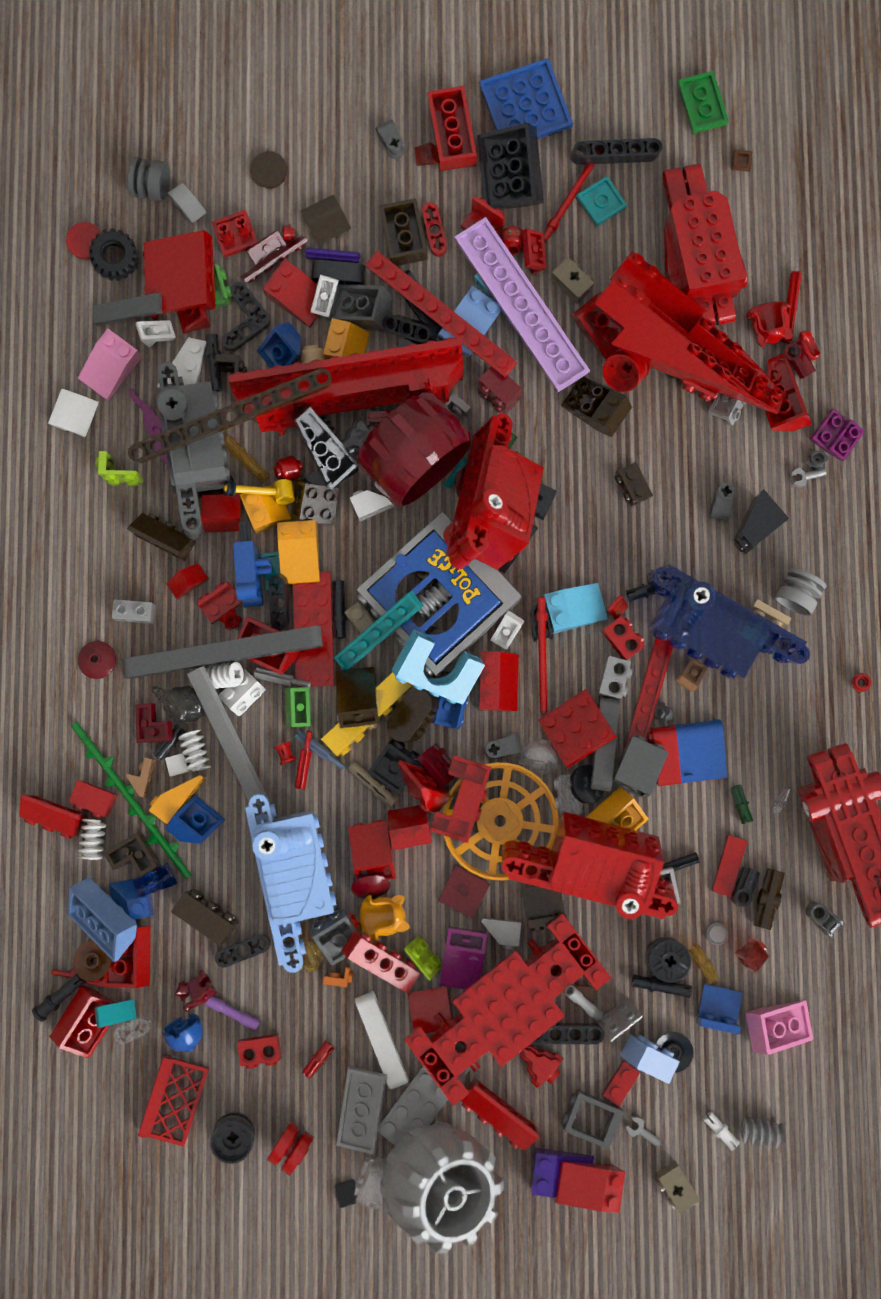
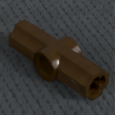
M767 868L763 888L760 889L757 897L758 908L754 926L771 930L775 912L781 903L782 895L780 891L785 875L784 872Z

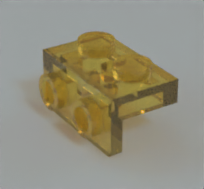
M313 939L304 944L309 961L303 963L300 971L306 970V973L320 967L319 964L323 961L322 951Z

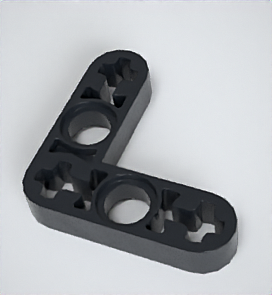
M236 282L232 285L231 294L248 318L223 337V345L230 352H234L244 346L270 325V318L267 312L247 286L241 282ZM238 288L242 290L246 297L244 300L239 293L237 294L236 290ZM248 302H254L256 304L253 310H247L245 308ZM258 313L265 320V323L259 322L255 314ZM245 327L252 329L251 334L248 336L241 334L242 329ZM236 333L239 334L240 338L242 339L241 341L239 340V338H237ZM228 340H234L235 345L229 344Z

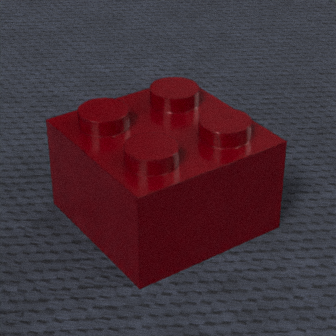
M492 367L478 379V394L484 400L488 399L492 403L494 410L498 413L507 414L521 398L522 388L508 375L504 378Z

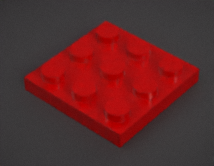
M587 689L538 719L567 768L617 737Z

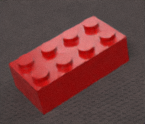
M464 86L428 91V107L440 171L476 166L477 154Z

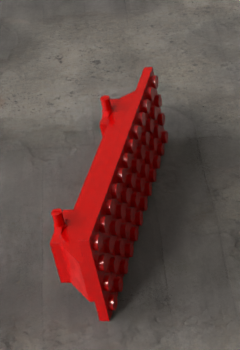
M451 337L443 341H428L418 345L409 344L406 347H391L381 351L372 350L363 354L353 353L344 357L334 356L330 359H316L308 363H293L283 367L274 366L271 369L264 370L255 369L252 372L246 373L236 372L233 375H228L235 402H239L315 370L323 368L329 371L332 377V384L327 389L251 419L259 425L261 433L277 431L279 436H281V433L284 436L285 429L296 427L291 415L304 403L310 406L318 416L402 403L412 396H419L421 393H434L443 403L449 402V393L458 381L463 380L461 338ZM321 374L318 376L317 381L324 384L327 382L328 376ZM308 382L300 383L299 390L307 391L310 384ZM284 389L281 392V397L284 399L291 396L289 389ZM267 396L263 399L262 403L264 406H270L273 399ZM247 404L244 407L246 414H250L254 410L253 404Z

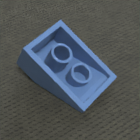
M472 286L454 312L485 335L501 312V308L495 301ZM443 328L438 334L444 340L453 337ZM462 344V353L469 357L472 351Z

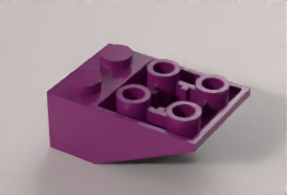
M448 926L440 978L441 986L467 989L481 978L487 932Z

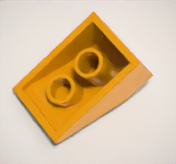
M316 520L277 523L280 573L287 578L288 584L320 582L319 543Z

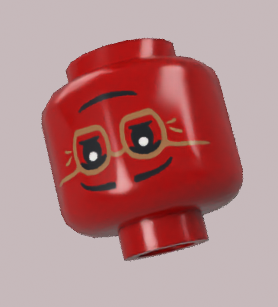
M516 226L505 228L500 235L501 240L511 255H516L523 250V230Z

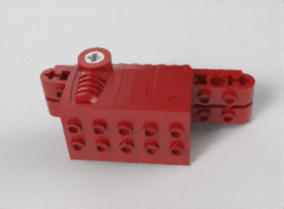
M499 413L497 416L493 415L484 424V427L482 426L473 435L454 520L443 531L444 541L448 545L446 555L449 556L450 564L456 569H463L476 559L498 570L506 562L511 561L517 553L522 552L530 541L544 467L508 448L509 442L512 439L513 423L511 418L504 413Z
M847 743L828 748L827 751L822 750L807 756V762L814 782L797 787V791L800 796L803 812L809 821L830 881L840 883L851 881L865 922L869 928L881 925V813L876 802L881 799V774L878 771L867 774L865 768L859 769L853 752H851Z
M563 812L552 850L545 846H533L526 841L518 842L512 840L504 843L502 847V870L508 875L510 880L614 906L617 912L626 919H634L641 914L664 919L665 916L674 915L678 910L672 883L660 877L664 858L658 836Z

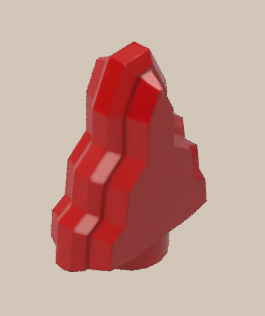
M531 1044L520 1052L521 1058L527 1063V1072L531 1075L530 1081L536 1088H539L546 1081L549 1084L553 1083L559 1076L560 1071L557 1068L564 1058L556 1052L550 1053L546 1049L538 1050Z

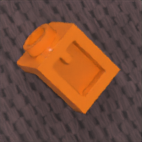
M347 965L345 967L344 977H341V973L329 972V975L326 974L324 976L323 984L347 987L348 983H352L353 971H350L351 966Z

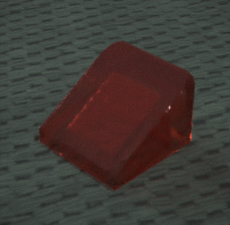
M428 142L415 147L417 166L439 163L436 146L433 143Z

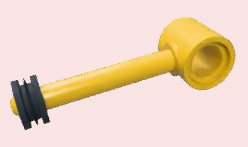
M288 479L274 482V488L236 485L235 481H225L224 483L225 496L234 497L235 493L273 495L276 503L279 505H287L295 501L293 484Z

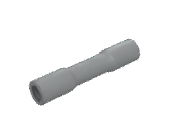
M573 985L567 986L564 993L569 999L583 1008L595 1021H600L603 1018V1012L595 1004L587 1000Z

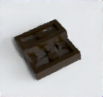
M334 194L300 211L317 245L351 229Z

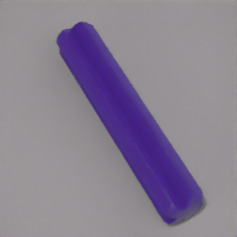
M306 248L305 257L307 259L359 263L360 261L359 252Z

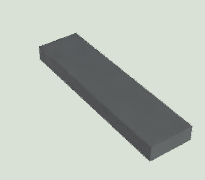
M154 293L93 305V324L102 325L162 313V295Z

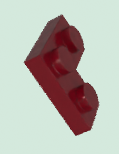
M156 703L135 705L136 743L173 741L172 721L156 722Z

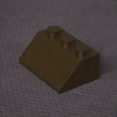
M141 513L128 526L127 529L134 536L184 562L196 543L185 535L184 530L179 532L175 530L176 526L167 521L165 524L159 522V518L151 513L148 515Z

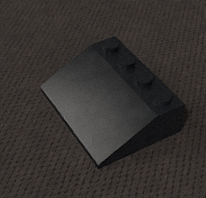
M529 123L477 135L483 199L487 201L488 205L500 210L544 203L537 128Z

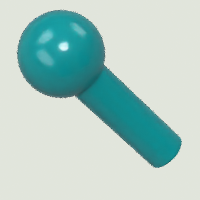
M462 458L455 466L454 471L444 483L446 488H451L455 482L456 473L467 465L466 458Z

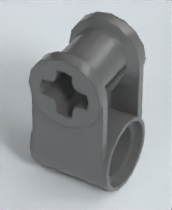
M390 120L375 127L377 135L389 156L393 159L402 157L404 154L403 141L394 121Z
M723 483L715 489L709 517L729 521L735 494V488L732 484ZM723 489H725V493H728L726 496L721 492Z
M518 734L491 741L484 749L486 757L491 760L523 753ZM491 745H493L494 748H498L496 755H494L493 752L489 753L488 750L491 749Z
M812 902L806 907L808 918L830 939L834 937L833 934L840 926L843 927L845 925L840 918L822 904ZM819 907L820 914L819 916L815 917L814 910L815 908Z

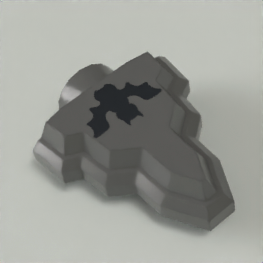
M361 418L352 423L353 427L347 431L346 437L340 441L351 454L354 452L358 453L359 447L364 444L367 435L374 429L372 424L367 426Z

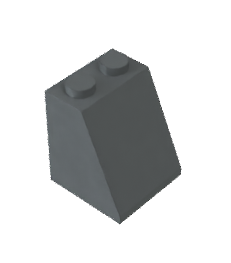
M632 736L613 772L612 784L617 787L621 786L624 790L642 798L650 796L669 752L665 751V747L662 745L647 743V739L642 736Z

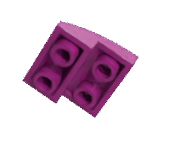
M831 409L810 440L830 455L844 461L865 430L852 419L847 420L835 409Z

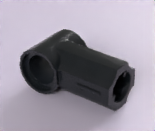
M743 867L737 886L731 896V900L736 906H748L751 904L753 892L760 873L756 870ZM740 892H743L746 896V900L743 903L738 900Z

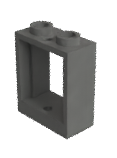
M577 1089L576 1094L572 1093L569 1105L571 1106L569 1112L564 1113L561 1121L564 1131L609 1150L624 1111L617 1105ZM582 1100L611 1112L601 1138L572 1127Z

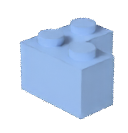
M630 1034L620 1056L635 1068L669 1084L679 1064V1061L673 1057L674 1053L665 1048L662 1051L658 1050L656 1044L640 1034L638 1037Z

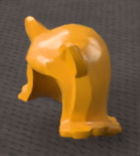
M368 895L361 903L359 910L361 929L372 938V941H379L378 936H390L396 932H405L410 929V925L405 921L406 912L402 907L405 900L403 895H396L392 898L380 897L374 900L371 899V895Z

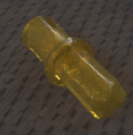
M698 944L689 949V953H691L698 965L697 968L701 969L710 984L716 982L719 976L710 963L711 959L706 957L700 945Z

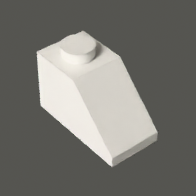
M369 490L356 491L350 497L360 522L394 507V504L387 497Z

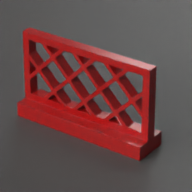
M164 1054L138 1136L142 1138L150 1137L184 1147L209 1068ZM173 1064L181 1065L185 1072L174 1077L171 1071ZM195 1070L204 1072L202 1079L195 1083L189 1074ZM187 1075L191 1085L181 1090L177 1080ZM174 1082L179 1092L168 1097L165 1091L166 1086ZM194 1088L197 1094L196 1098L187 1102L183 1093ZM181 1095L185 1104L175 1109L171 1099ZM168 1102L172 1111L162 1116L159 1107ZM187 1107L190 1116L181 1122L177 1112ZM174 1114L179 1123L168 1128L164 1119ZM162 1121L166 1131L160 1134L153 1133V1126ZM181 1126L184 1132L182 1140L173 1138L171 1131Z

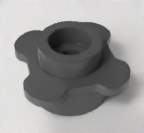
M811 451L807 466L823 471L825 469V462L828 461V456L821 451Z
M661 702L655 711L654 718L658 719L661 725H664L672 719L673 710L671 707H667L664 702Z

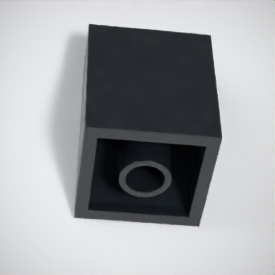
M764 489L753 499L734 538L736 548L745 554L789 519Z

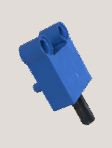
M242 520L239 521L240 542L233 543L237 598L242 600L244 608L263 606L261 575L271 574L273 566L269 558L260 559V553L251 538L250 521Z

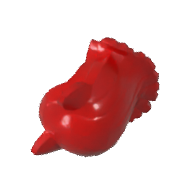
M781 301L768 302L752 307L747 312L746 318H752V328L757 336V343L760 347H764L766 344H776L783 338L787 340L792 339L793 333L789 328L790 319L786 311L787 308H791V304Z

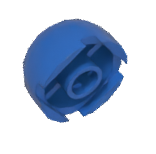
M189 1014V1019L182 1021V1017L177 1018L164 1028L165 1033L162 1032V1036L171 1049L179 1052H191L196 1048V1045L203 1036L202 1022L197 1014Z

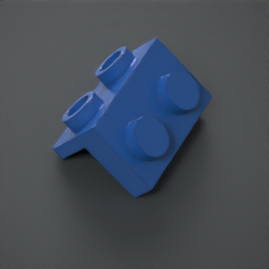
M443 696L437 697L439 709L436 712V718L431 723L460 729L464 721L463 713L468 704V697L463 705L457 702L455 704L450 703Z

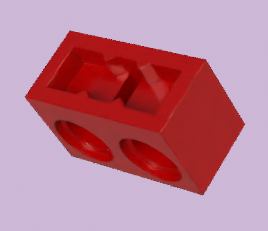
M621 616L601 632L623 660H628L645 647L643 644L645 641L639 633L635 634L631 629L633 627L631 622ZM615 626L623 628L622 635H617L614 632ZM626 641H632L635 644V649L628 650L626 648Z
M279 1033L244 1038L237 1042L240 1066H246V1069L258 1067L257 1064L265 1063V1066L275 1065L282 1058ZM272 1046L275 1053L273 1055L266 1054L265 1047ZM252 1049L255 1052V1057H247L245 1050Z

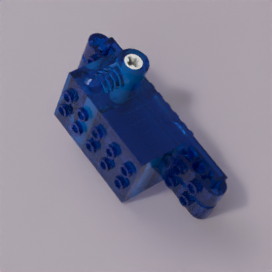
M671 565L653 569L647 574V582L656 589L655 593L662 597L666 596L648 630L659 640L670 642L669 645L675 649L686 651V655L691 658L704 661L703 664L707 667L720 670V674L733 679L735 677L745 678L759 652L772 654V659L782 664L783 662L786 664H802L809 659L810 651L805 646L807 643L805 640L719 593L709 583L700 582Z

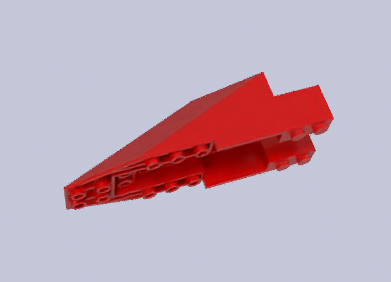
M632 250L609 279L611 282L595 302L599 308L622 325L611 344L660 372L778 414L785 396L782 390L753 361L740 344L733 342L724 331L718 330L709 319L702 317L706 311L703 307L663 276L655 266L647 263L642 255Z

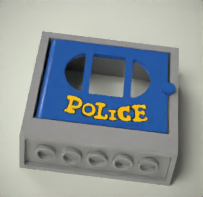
M443 512L357 589L358 601L365 608L369 606L371 615L376 620L397 603L395 600L396 588L399 582L412 572L424 571L429 573L412 590L415 595L433 579H437L452 595V599L421 627H417L409 618L391 634V636L394 634L397 637V643L404 648L413 629L426 634L425 631L455 603H458L459 615L457 621L448 631L437 635L426 634L435 643L429 657L425 661L423 669L430 678L432 676L434 678L440 676L461 656L463 651L466 652L501 620L508 611L513 609L522 597L498 570L476 559L463 569H456L450 564L449 556L446 555L448 545L443 541V531L452 521ZM503 603L502 606H500L490 617H488L478 628H476L466 639H464V640H463L454 650H452L442 661H440L437 665H435V664H436L443 656H445L455 645H457L467 634H469L479 623H481L491 612H493L500 604Z

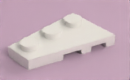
M188 337L172 362L176 366L178 377L182 376L184 385L198 383L207 349V341ZM168 378V384H172L171 378Z

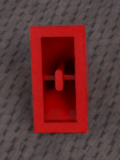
M197 563L179 570L168 581L167 585L178 600L209 580L200 564Z

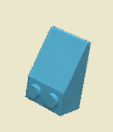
M598 583L563 589L544 594L543 596L545 597V607L548 610L553 634L608 620Z

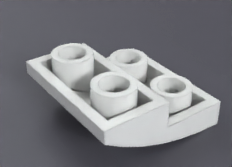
M61 389L48 424L85 438L99 402Z

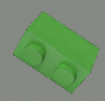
M309 687L285 688L286 727L311 726Z

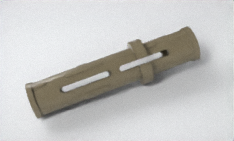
M354 761L347 770L374 793L373 796L379 797L389 808L398 801V798L390 793L384 784L381 785L357 761Z

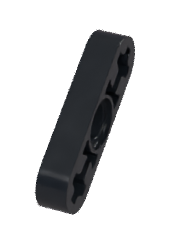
M276 574L269 580L270 623L272 627L279 630L287 627L290 622L288 580L282 574ZM276 580L282 582V585L279 586V592L283 593L275 594L278 591V585L274 583ZM276 597L283 599V607H278L275 604ZM279 616L281 620H284L281 625L279 621H276Z
M264 934L257 935L220 950L215 956V961L220 967L231 966L266 952L270 948L271 941ZM259 938L262 941H266L267 944L264 945V949L261 946L254 948L255 953H253L250 941H252V945L257 944ZM245 945L248 948L247 956H240L238 954L239 946ZM233 948L237 960H234L233 956L227 960L228 963L221 961L222 953L229 955L233 953L230 950Z

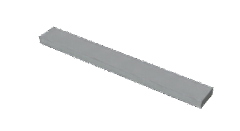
M199 667L188 673V678L248 801L256 793L262 792L266 794L205 667ZM257 799L255 805H258L261 811L264 802Z

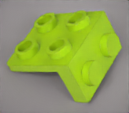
M99 451V457H96L95 461L96 468H98V474L109 485L127 483L130 486H138V483H143V478L137 471L114 470L115 460L107 451Z

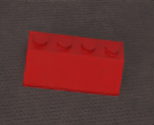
M474 1077L466 1088L469 1094L461 1100V1105L467 1111L471 1112L473 1110L477 1113V1118L484 1124H491L494 1127L493 1131L499 1136L505 1135L510 1139L509 1143L514 1148L519 1149L520 1147L525 1151L539 1138L538 1127Z

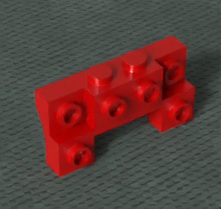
M453 756L448 774L463 780L452 815L448 816L436 812L430 831L468 843L475 820L479 821L481 816L480 803L486 800L488 791L485 790L491 771L490 766Z

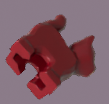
M203 970L189 982L182 981L178 984L175 996H179L181 1001H184L189 995L192 998L191 1002L184 1005L183 1010L185 1012L206 1003L210 997L217 994L215 987L210 984L209 976Z

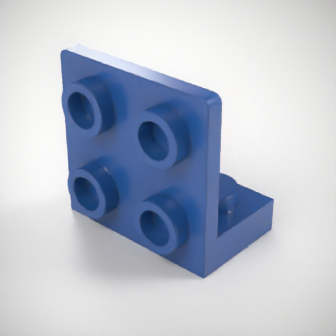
M704 984L696 1023L701 1027L740 1035L741 1027L737 1022L743 993Z

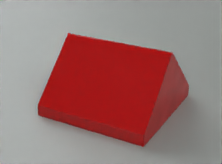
M205 307L177 311L183 334L211 327Z
M235 493L234 497L225 496L224 494L202 495L201 519L205 533L239 531V521L243 520L241 493Z

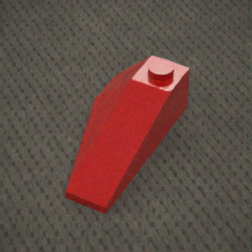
M784 353L768 359L767 376L785 394L778 414L765 411L771 430L794 432L812 425L789 360Z

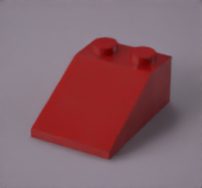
M284 259L262 288L264 295L310 328L319 316V314L311 312L317 284L300 269Z
M599 292L572 313L571 316L583 334L602 357L607 360L619 349L611 343L622 325L595 304L597 298L602 293Z
M402 760L398 762L404 783L409 789V794L420 801V807L424 811L439 812L452 798L449 792L444 787L442 788L426 769Z
M561 1161L555 1202L557 1204L599 1212L620 1213L626 1172L610 1164Z

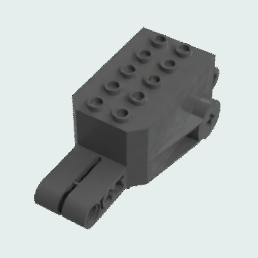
M165 362L159 366L160 392L157 393V407L161 417L163 432L219 410H215V408L219 407L217 393L212 391L211 382L184 385L182 376L178 377L174 364ZM168 378H171L172 384H168ZM210 419L207 424L208 428H215L217 420ZM193 426L190 428V436L198 434V427ZM223 431L167 453L171 485H173L172 489L174 494H177L181 524L185 535L189 539H198L203 534L197 492L224 488L225 481H230L229 467L224 465V463H228L225 446L221 447V445H224ZM172 435V444L178 443L180 440V435ZM186 501H190V502H191V508H190V509H188V505H187V502H186ZM192 524L196 525L194 528H189Z

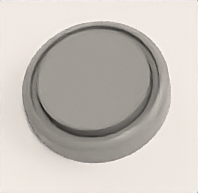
M719 922L711 923L705 932L707 940L714 945L724 944L729 936L727 927Z

